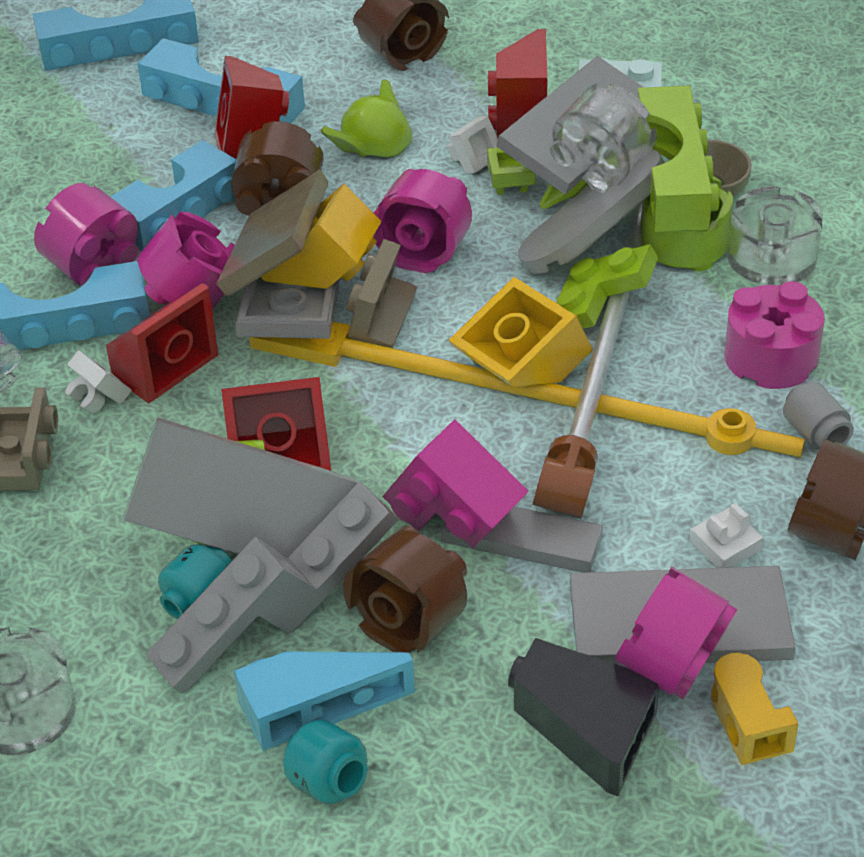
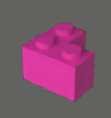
M454 419L412 460L382 497L391 505L392 511L399 519L409 523L416 530L420 531L438 514L445 521L452 534L463 539L474 548L529 491Z

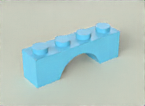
M145 0L137 9L127 14L110 18L85 16L72 7L32 14L45 71L149 52L163 38L187 45L199 43L195 10L191 0Z
M163 38L137 63L142 95L183 106L190 110H197L217 116L222 75L210 73L199 65L197 47ZM270 67L263 68L279 75L284 91L289 92L287 116H280L279 122L292 123L305 109L302 76Z
M134 261L94 268L92 275L83 286L70 294L54 299L36 300L24 298L10 291L4 283H0V353L125 333L150 316L143 275L139 269L138 262Z

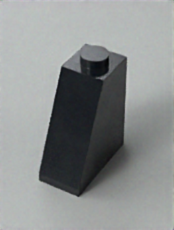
M535 638L526 656H517L510 670L508 686L514 688V711L607 793L619 796L657 713L658 683L631 669Z

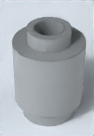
M820 383L800 384L788 393L783 407V415L813 448L820 449L825 439L844 445L851 439L854 427L850 423V414Z

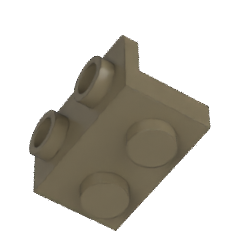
M383 239L377 255L368 254L360 275V280L365 282L363 285L354 284L347 303L346 310L354 312L348 333L349 338L389 348L394 347L417 290L414 284L393 278L401 247L400 244Z
M45 387L34 389L31 407H0V491L40 490L43 470L51 468L52 447L49 438L50 434H57L58 410L56 405H49Z

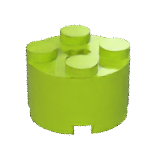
M713 176V181L710 183H717L719 208L718 211H711L709 230L654 232L649 204L650 195L642 201L643 246L651 244L659 257L657 262L677 268L705 271L713 266V262L724 255L729 245L733 195L730 190L727 194L721 188L722 181Z

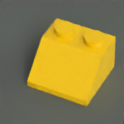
M343 183L321 202L301 252L264 274L261 278L266 282L328 289L340 278L347 282L364 266L365 262L361 258L376 244L377 241L373 236L382 221Z
M513 277L449 339L450 344L511 387L560 383L593 351L575 314L516 277Z

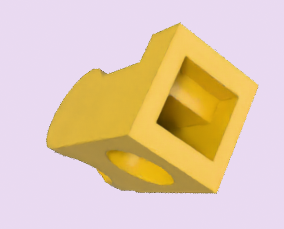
M729 653L722 656L714 667L715 682L713 683L711 700L740 764L744 765L794 752L799 723L790 706L776 710L773 707L762 685L763 670L760 663L750 655L743 653Z

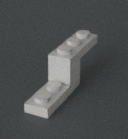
M359 481L289 557H286L255 536L151 647L146 655L173 689L181 693L188 691L258 616L288 634L294 632L345 578L347 572L364 558L399 519L367 486Z

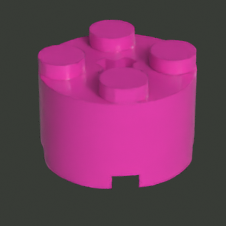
M405 170L393 183L374 211V214L382 221L373 236L377 241L376 246L378 249L383 239L400 244L401 247L396 266L411 271L430 273L435 271L438 266L447 263L465 237L472 222V209L466 195L467 188L465 184L458 178L448 177L433 170Z
M76 183L59 192L45 208L50 212L45 224L43 225L38 221L35 228L34 244L38 253L81 286L88 281L94 268L134 262L139 252L138 247L135 245L138 234V224L135 216L96 186L89 187L86 183Z
M179 212L175 218L172 214L142 250L137 259L139 269L148 282L144 287L146 293L155 302L167 304V302L170 303L177 297L203 283L209 287L213 310L225 295L216 283L235 245L231 242L226 248L216 238L221 231L207 220L195 214Z
M788 281L782 285H762L753 288L743 287L735 291L728 311L724 350L726 364L733 374L741 379L744 375L755 380L756 386L769 389L793 387L808 379L809 373L814 368L816 369L819 362L825 318L821 306L808 295L806 286L799 282Z
M672 566L645 604L635 621V626L632 630L633 635L629 640L625 638L614 661L658 683L659 689L672 696L675 694L679 698L684 699L738 609L730 605V601Z

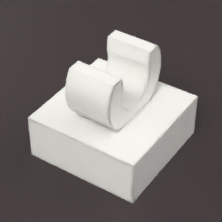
M481 116L449 136L451 143L447 144L446 147L452 160L460 161L464 172L467 174L476 173L488 165L487 148H496L498 138L489 117Z
M80 350L75 353L67 364L81 377L72 380L67 386L65 393L74 400L79 401L88 392L80 406L90 413H96L101 410L105 403V395L120 404L132 391V389Z
M734 503L724 511L710 516L706 521L691 528L689 541L717 568L733 567L761 551L764 538L749 525L750 516Z

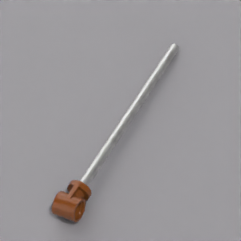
M639 204L634 210L624 248L630 247L633 249L643 246L641 237L642 204ZM630 291L609 296L569 435L558 437L550 444L532 504L534 506L582 519L598 459L597 450L588 441V437Z

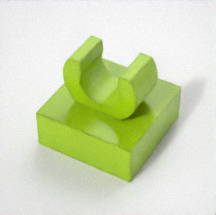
M498 147L487 148V164L492 188H496L497 195L504 194V187L519 186L520 193L528 191V185H535L534 172Z

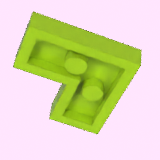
M651 244L633 249L630 247L622 248L614 254L596 259H582L571 268L556 303L575 314L583 329L593 327L608 296L647 287L659 257Z

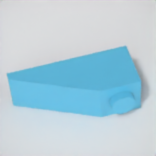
M285 651L266 659H258L248 666L234 670L239 704L262 751L288 742L301 727L311 721L326 720L334 724L415 693L413 659L408 652Z

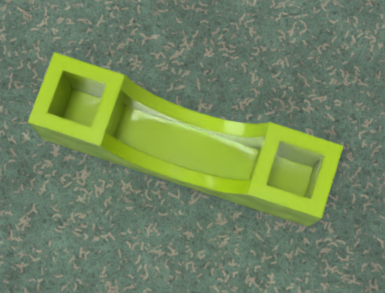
M690 85L638 88L636 126L640 149L656 150L660 155L670 160L651 168L649 204L654 232L709 230L711 211H718L719 190L717 183L710 184L713 181L712 156H706L707 131L706 129H701V103L693 102Z

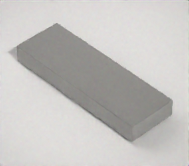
M515 506L474 548L463 539L452 534L445 522L441 529V542L582 573L591 572L603 536V525Z

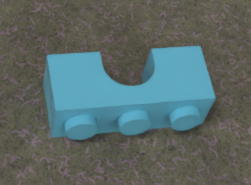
M201 140L171 159L174 186L154 188L138 179L112 195L111 198L130 211L137 220L138 234L135 245L139 251L142 252L172 214L175 218L179 212H189L203 218L222 204L233 200L235 197L232 192L231 181L236 159L208 142Z

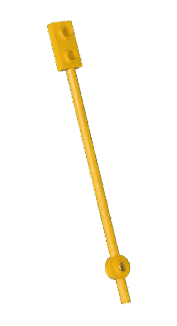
M334 321L330 339L249 337L250 348L328 366L337 367L340 359L344 356L577 408L582 391L581 389L553 383L511 387L485 368L353 340L348 337L350 325ZM601 394L596 413L704 436L712 449L726 455L742 454L751 447L801 458L805 446L804 438L756 428L754 419L748 413L734 408L718 410L708 418Z

